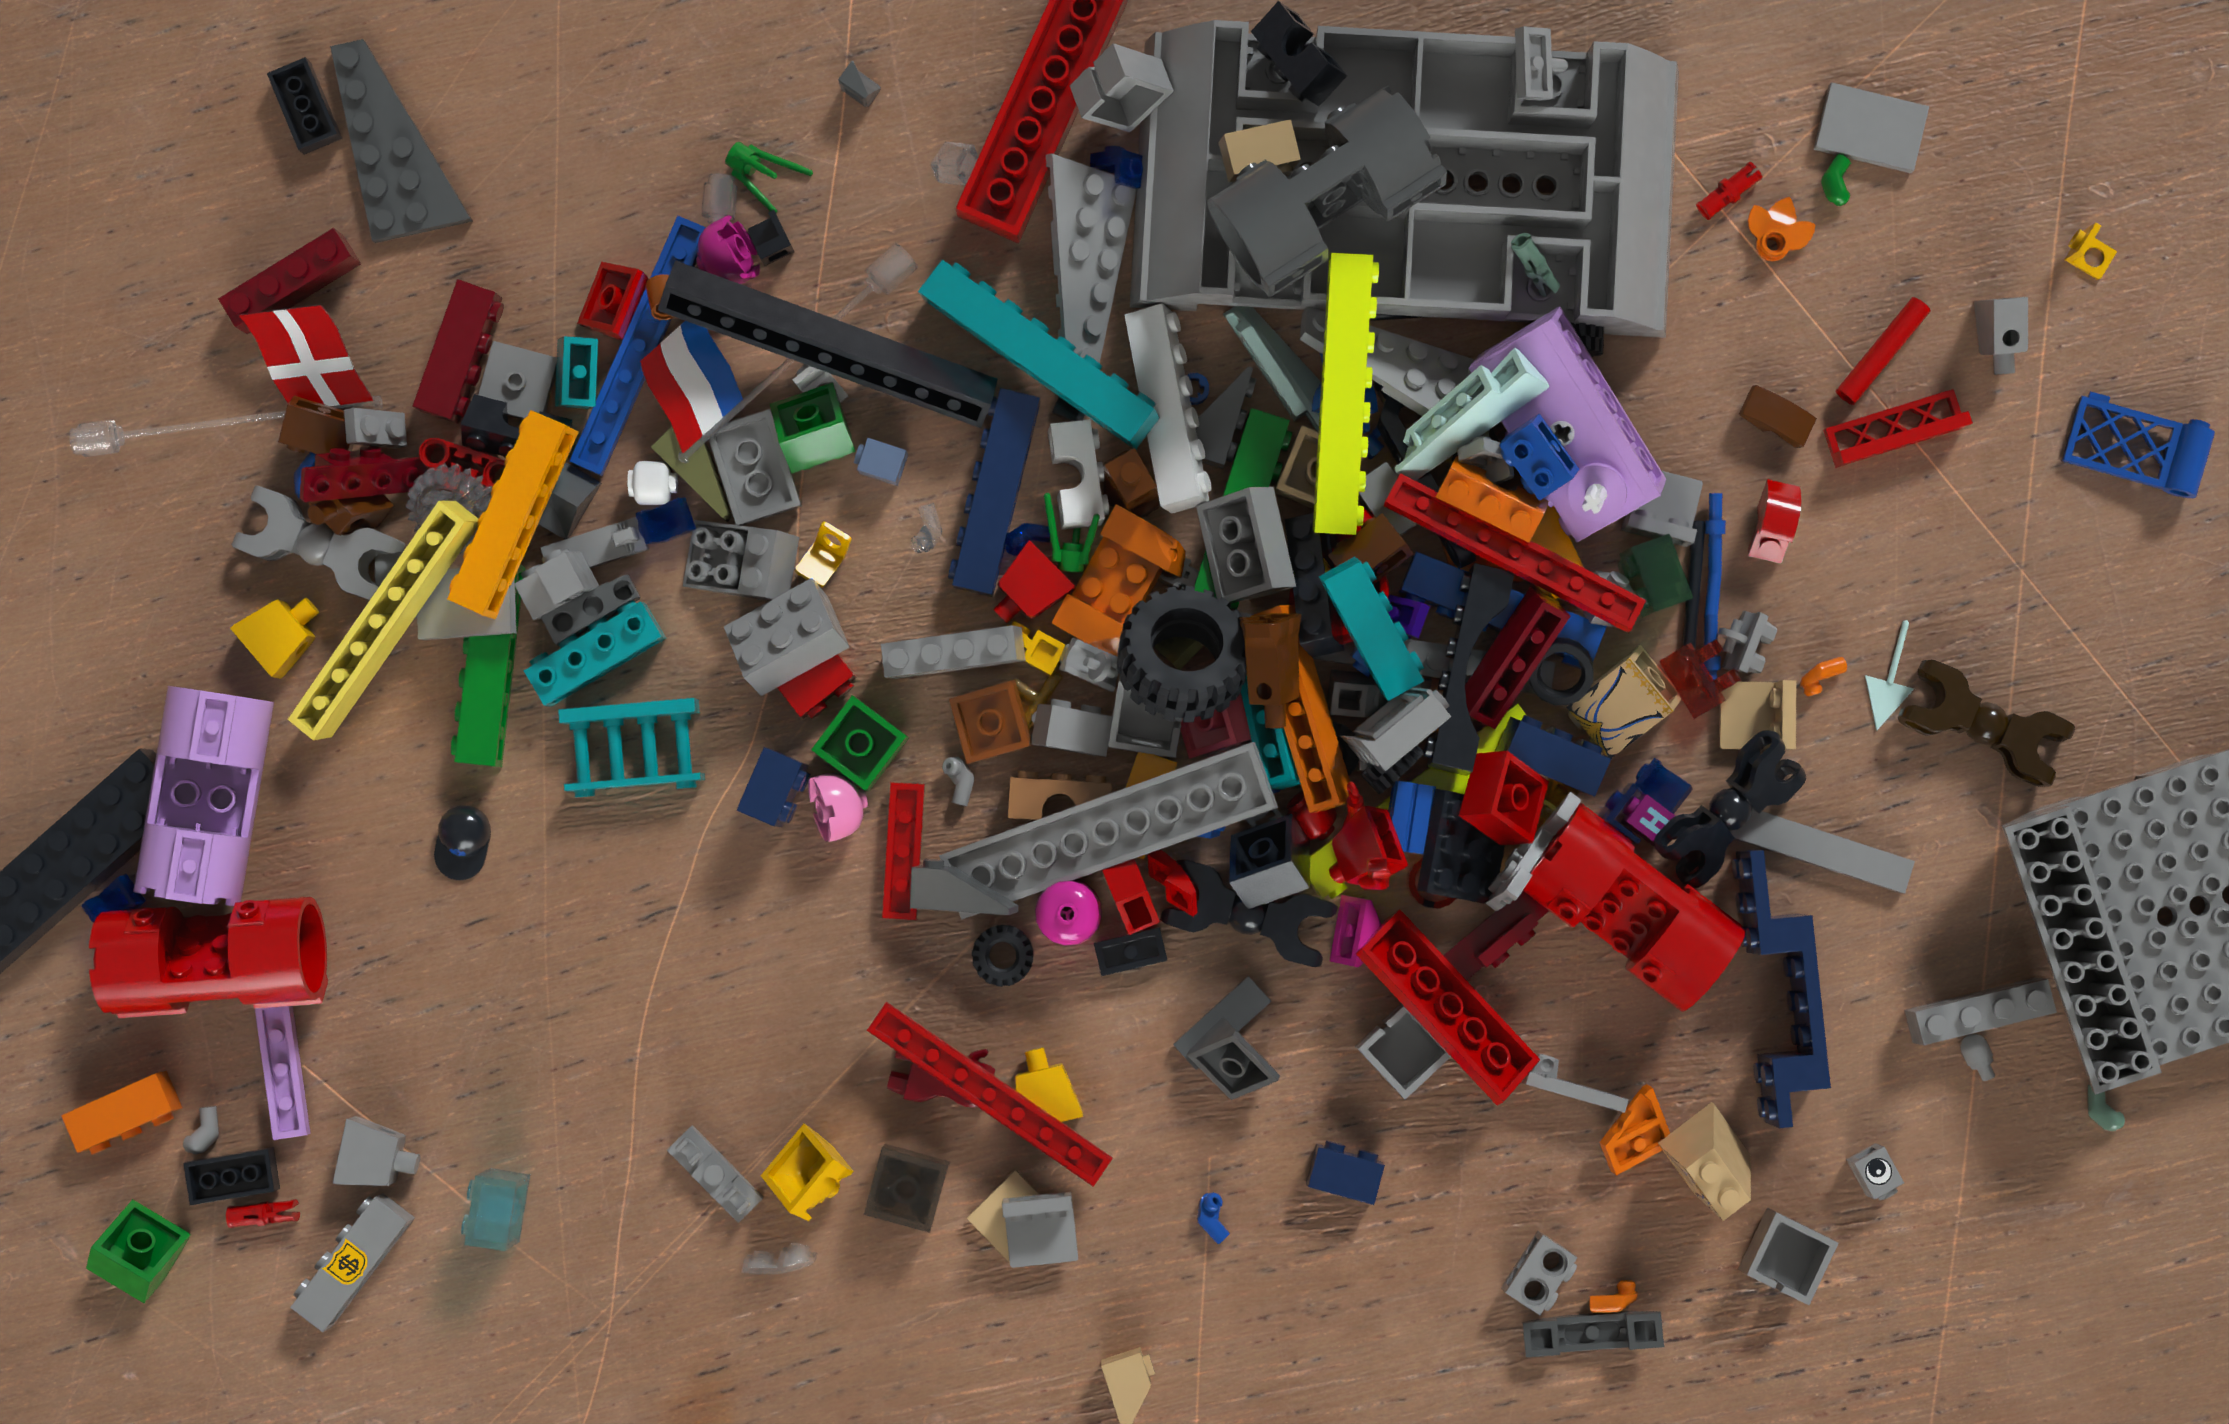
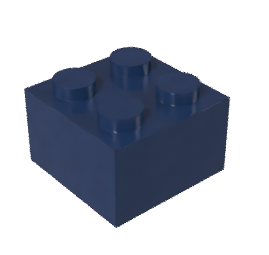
M764 747L737 807V811L774 827H782L784 823H790L797 809V804L793 803L798 791L804 792L811 773L806 772L809 765Z

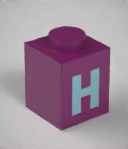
M1643 794L1639 798L1633 796L1622 810L1625 816L1621 822L1654 846V838L1657 833L1675 815L1649 795Z

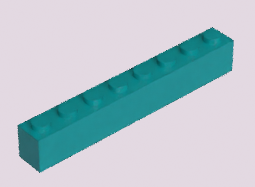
M941 260L918 291L926 303L1132 449L1135 448L1136 450L1160 419L1154 409L1156 403L1141 392L1136 396L1127 390L1129 384L1118 375L1113 373L1109 377L1100 371L1102 365L1091 356L1086 354L1084 358L1080 357L1074 352L1076 347L1062 336H1059L1057 340L1047 333L1050 329L1035 317L1031 321L1021 315L1023 310L1011 300L1007 299L1005 302L995 297L997 292L981 280L977 284L969 279L971 276L970 272L960 264L955 262L951 266L944 260Z

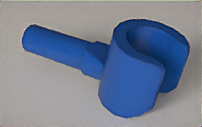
M1377 426L1367 436V457L1369 459H1373L1384 447L1378 440L1381 434Z

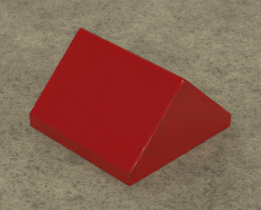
M601 261L577 324L622 341L649 278L639 269Z

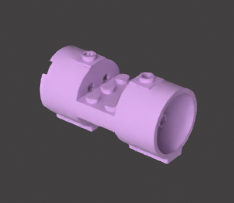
M168 686L134 892L146 894V891H150L151 888L155 889V897L199 904H218L221 898H225V905L234 906L235 902H241L274 702Z

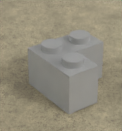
M558 549L541 558L544 562L542 565H536L522 572L521 576L523 579L515 583V587L533 620L541 619V616L599 586L582 552H570L569 549L563 551Z

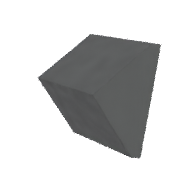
M1224 1017L1187 1053V1056L1231 1100L1277 1082L1280 1078V1075L1267 1060Z

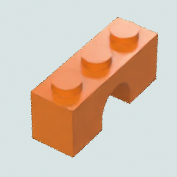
M1456 456L1436 498L1530 543L1545 514L1549 501L1544 498L1539 501L1535 494L1532 495L1519 486L1514 491L1501 488L1486 477V470L1478 466L1459 462Z

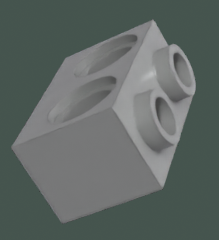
M1537 1231L1501 1288L1506 1294L1538 1315H1541L1544 1309L1549 1311L1558 1298L1556 1290L1562 1281L1568 1282L1577 1268V1265L1574 1263L1577 1257L1543 1233ZM1550 1252H1557L1559 1254L1557 1266L1551 1269L1544 1268L1543 1259L1545 1255ZM1531 1281L1540 1282L1541 1290L1539 1294L1535 1297H1526L1524 1288L1527 1283Z

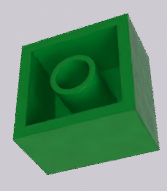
M852 695L811 750L862 789L869 792L910 737Z

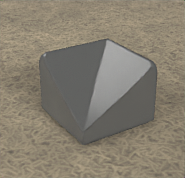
M854 61L850 62L838 79L841 90L864 107H869L881 90L877 83L857 70Z

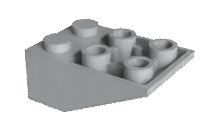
M694 520L683 586L771 601L791 588L799 537L773 529Z

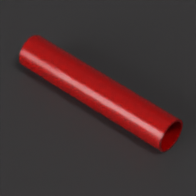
M1912 297L1835 390L1836 394L1846 403L1855 405L1931 312L1930 308L1920 299Z

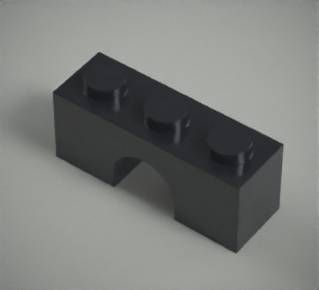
M1280 1L1270 9L1251 31L1259 42L1256 46L1257 49L1267 59L1275 62V65L1272 67L1273 70L1283 80L1289 81L1292 84L1289 87L1290 92L1303 103L1309 100L1315 105L1320 106L1347 77L1334 58L1312 42L1302 52L1304 45L1314 33L1298 13Z
M474 394L460 424L462 446L470 447L476 451L501 455L506 458L508 452L514 448L519 437V428L508 424L507 402ZM539 411V414L572 428V419Z

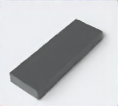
M1247 976L1173 1045L1197 1070L1199 1067L1187 1056V1053L1216 1023L1224 1017L1237 1031H1240L1271 1000Z

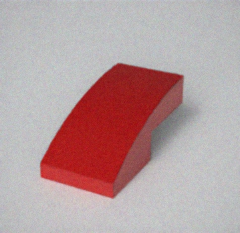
M1161 849L1148 853L1149 876L1166 886L1168 902L1194 917L1198 913L1196 890L1186 872L1173 858Z

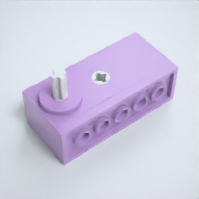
M1560 306L1482 352L1469 367L1471 373L1480 365L1489 369L1492 373L1510 351L1516 348L1548 382L1549 388L1502 420V423L1507 429L1505 432L1506 436L1540 413L1580 469L1572 480L1544 498L1549 501L1548 506H1554L1561 516L1559 523L1567 536L1572 535L1575 541L1579 542L1661 496L1666 482L1664 474Z

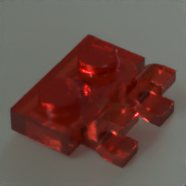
M1717 639L1697 651L1690 642L1659 661L1694 719L1726 701L1721 692L1741 680L1735 668L1713 680L1703 662L1724 651Z

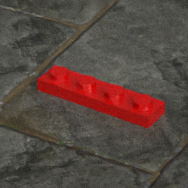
M890 782L882 918L917 920L918 909L910 908L912 867L919 866L921 863L925 784Z

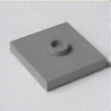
M493 341L478 395L507 402L508 415L517 418H526L530 410L537 413L539 411L546 413L556 377L557 357Z

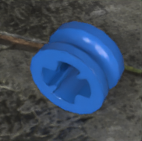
M1190 373L1187 375L1190 381H1198L1199 387L1204 388L1202 395L1198 392L1197 398L1190 397L1191 405H1199L1208 397L1209 383L1203 375Z

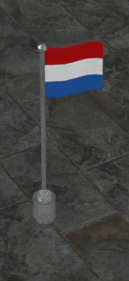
M894 243L865 270L868 274V277L865 279L868 286L833 318L840 321L872 291L877 294L884 292L886 295H889L918 268L913 258L898 243ZM684 321L640 362L648 387L667 415L681 448L678 459L682 463L690 462L688 458L794 363L795 360L788 358L743 399L732 369L712 339L708 329Z

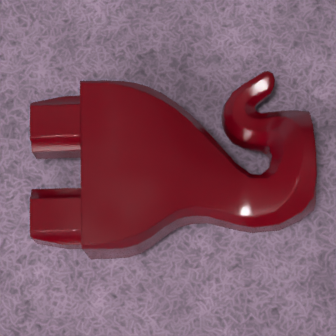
M988 1049L976 1050L967 1056L995 1075V1069L992 1066L979 1061V1059L985 1058L988 1055ZM896 1051L895 1058L910 1061ZM913 1062L909 1074L894 1070L890 1073L887 1089L904 1095L903 1099L923 1102L938 1096H944L962 1106L977 1107Z

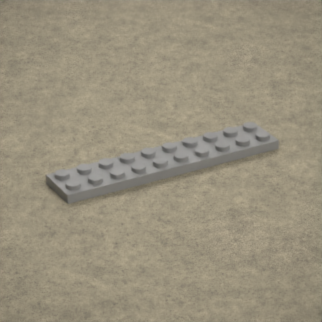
M1255 742L944 853L939 855L940 860H944V866L958 868L1013 902L1044 891L1047 887L1059 881H1072L1270 811L1278 808L1257 746ZM959 912L961 920L979 914Z

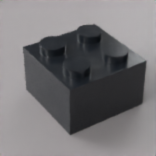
M1293 814L1231 835L1229 883L1247 909L1267 904L1310 888V840Z

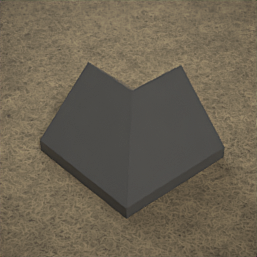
M565 462L538 524L563 539L570 538L602 483Z

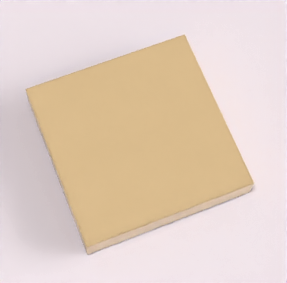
M1016 1169L967 1217L972 1225L1009 1263L1006 1222L1002 1209L1003 1199L1040 1195Z

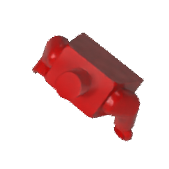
M1351 781L1347 783L1349 794L1346 800L1348 814L1340 832L1332 840V847L1337 862L1329 868V874L1337 883L1346 881L1350 884L1360 885L1365 890H1385L1389 886V877L1406 868L1408 863L1388 810L1364 806L1363 797L1358 794L1355 783Z

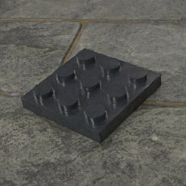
M1435 789L1417 891L1486 904L1492 893L1488 887L1501 869L1505 845H1499L1459 816L1464 794Z

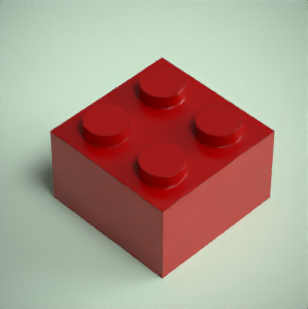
M1509 751L1477 753L1473 772L1468 779L1459 816L1499 845L1531 844L1534 841L1549 781Z

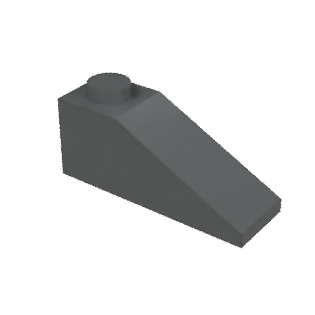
M924 859L923 865L912 867L910 908L1011 915L1018 912L1019 905L958 868L944 866V860Z

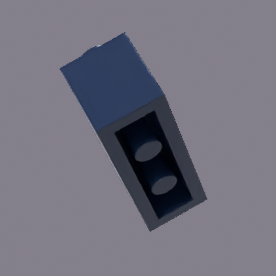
M1523 715L1520 721L1510 716L1495 752L1509 751L1537 773L1594 797L1596 796L1611 761L1610 758L1601 755L1602 747L1585 740L1582 746L1570 742L1573 735L1557 728H1553L1552 733H1548L1540 729L1543 723Z

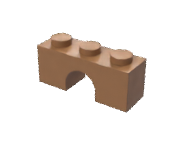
M1018 771V778L1010 777L1008 818L1039 820L1043 818V808L1046 801L1052 796L1066 795L1077 806L1112 793V783H1106V776L1086 775L1085 782L1072 781V774L1052 773V779L1048 780L1038 779V772Z

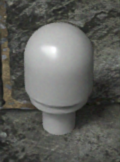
M1970 1034L1964 1037L1960 1049L1967 1065L1972 1070H1978L1982 1081L1994 1078L1995 1074L1990 1065L1994 1061L1993 1053L1986 1039L1978 1034Z

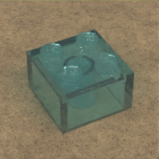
M490 1168L476 1175L475 1180H470L467 1190V1200L471 1201L470 1212L465 1214L461 1227V1234L466 1235L464 1245L506 1251L520 1242L530 1174Z

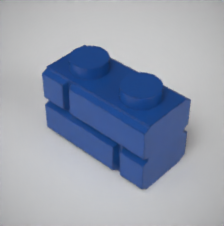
M1395 781L1392 784L1388 812L1403 852L1423 855L1436 786L1404 781Z

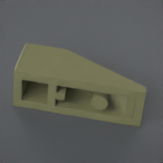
M671 426L651 448L728 522L732 516L709 447L701 439L683 455Z

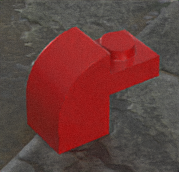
M1767 479L1757 506L1758 522L1748 547V556L1782 563L1789 542L1792 543L1799 522L1801 511L1800 486Z

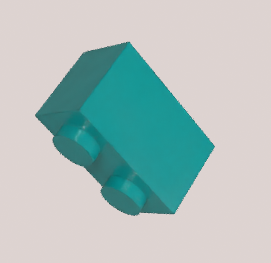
M563 336L557 340L555 407L590 409L596 406L598 339Z

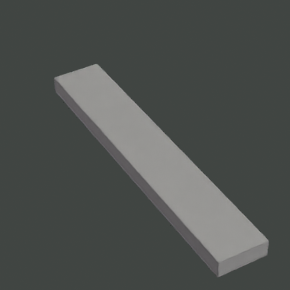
M1753 809L1752 816L1747 825L1738 830L1730 831L1737 840L1902 894L1906 892L1915 863L1913 860L1763 811L1759 814Z

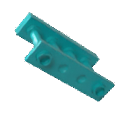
M687 698L558 710L559 723L569 724V728L573 730L577 783L564 784V791H574L575 798L595 796V790L666 783H676V789L697 787L696 781L705 780V773H692L688 720H691V714L700 713L699 699ZM671 716V721L675 722L679 773L677 775L658 776L654 723H658L657 717ZM637 718V724H641L645 777L625 779L621 726H624L625 719ZM603 721V727H607L611 780L591 782L587 729H590V722Z

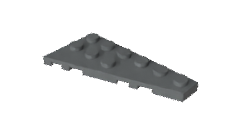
M361 39L330 46L372 241L379 243L473 222L367 43Z

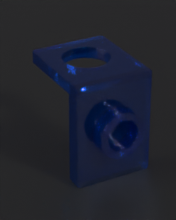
M1628 783L1622 792L1616 790L1605 803L1608 810L1602 819L1630 839L1632 844H1639L1641 839L1615 820L1616 816L1638 789L1636 784Z

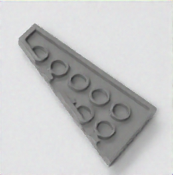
M1055 154L1046 155V167H1050L1051 177L1048 195L1049 199H1052L1053 220L1050 222L1054 275H1058L1059 294H1056V307H1060L1061 328L1058 330V335L1072 343L1076 347L1074 352L1080 357L1084 358L1087 354L1100 363L1138 183Z

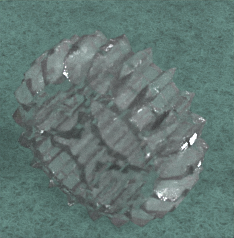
M444 463L436 469L434 467L429 468L414 481V486L409 490L408 496L410 499L407 501L406 508L412 512L409 514L408 520L417 522V525L414 527V532H417L438 501H457L479 519L481 514L486 511L492 498L488 495L491 492L492 486L484 487L481 484L483 476L472 477L471 468L461 472L458 464L448 468ZM436 489H448L452 490L453 492H447L444 490L439 492ZM478 528L470 537L464 548L461 550L460 554H463L466 547L470 543H472Z

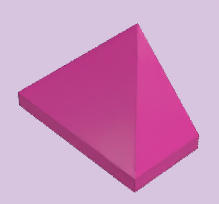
M1341 895L1330 962L1360 967L1363 964L1355 953L1381 925L1372 900Z

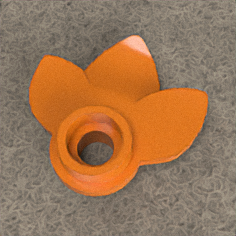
M1790 197L1776 202L1769 211L1754 205L1749 213L1748 227L1757 238L1756 250L1767 261H1778L1786 256L1788 251L1802 249L1809 243L1815 232V223L1808 221L1796 222V211ZM1774 240L1777 243V250H1770L1767 247V241Z

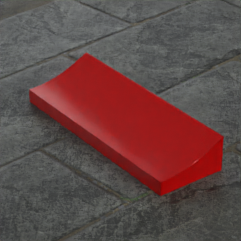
M1400 909L1384 920L1367 942L1355 953L1497 1106L1509 1097L1540 1061V1058Z

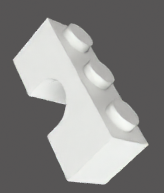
M1091 419L1050 424L1048 438L1052 464H1071L1078 469L1081 475V483L1077 487L1060 490L1057 495L1061 530L1090 527L1094 514L1100 515L1098 525H1102L1105 519L1104 515H1109V503L1107 495H1101L1100 482H1104V469L1102 461H1096L1095 449L1100 448L1098 430L1092 429Z

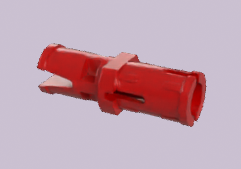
M1748 162L1731 178H1724L1718 182V187L1696 204L1698 211L1705 219L1710 220L1728 204L1738 202L1741 198L1740 195L1762 180L1761 172L1757 170L1747 178L1746 176L1756 168L1752 162Z
M293 1199L291 1201L273 1203L266 1201L253 1205L229 1206L226 1210V1222L229 1228H234L238 1226H265L268 1223L298 1221L300 1212L285 1210L294 1208L299 1202L297 1199Z

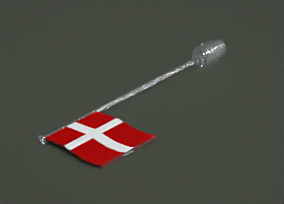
M322 305L239 315L256 339L272 380L287 403L294 396L340 410L372 406L375 409H383L381 395L372 397L353 366L338 327ZM286 411L123 432L120 425H116L114 420L81 423L76 428L70 429V444L75 455L82 454L84 457L114 454L119 453L120 446L125 444V438L284 418Z

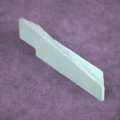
M1234 306L1223 313L1293 421L1306 415L1318 432L1320 413L1312 412V400L1321 381L1253 307Z
M1516 348L1510 351L1492 373L1489 369L1480 365L1406 430L1403 442L1408 448L1404 460L1395 467L1396 473H1401L1415 481L1458 452V448L1471 443V439L1481 436L1549 388L1548 382Z

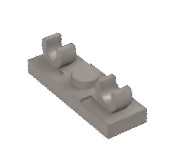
M693 1125L667 1149L738 1223L764 1198Z

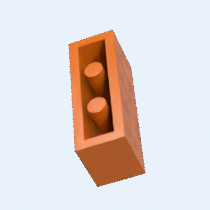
M167 1071L150 1075L61 1116L77 1153L90 1150L91 1155L112 1147L110 1140L121 1136L122 1140L125 1141L143 1133L141 1129L143 1125L152 1122L154 1127L174 1119L172 1112L183 1107Z

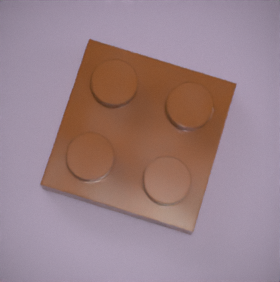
M1015 680L949 699L967 764L1033 746Z

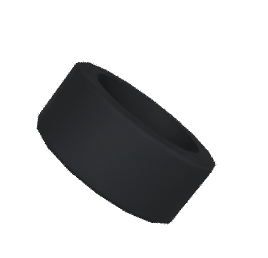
M1556 638L1529 678L1533 692L1542 701L1552 705H1569L1579 701L1588 693L1593 683L1594 668L1590 654L1575 640ZM1565 652L1573 655L1579 661L1581 676L1572 688L1554 690L1543 682L1540 675L1541 666L1549 655Z

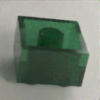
M1670 534L1633 546L1619 554L1621 558L1618 561L1620 573L1629 580L1635 594L1646 600L1640 612L1642 617L1693 599Z

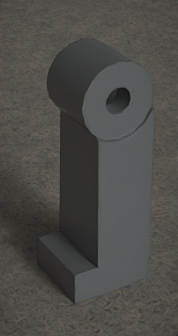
M624 575L611 582H606L541 616V619L552 640L559 647L558 644L573 635H579L586 631L588 626L595 621L612 616L617 613V609L632 600L637 602L641 597L630 576Z

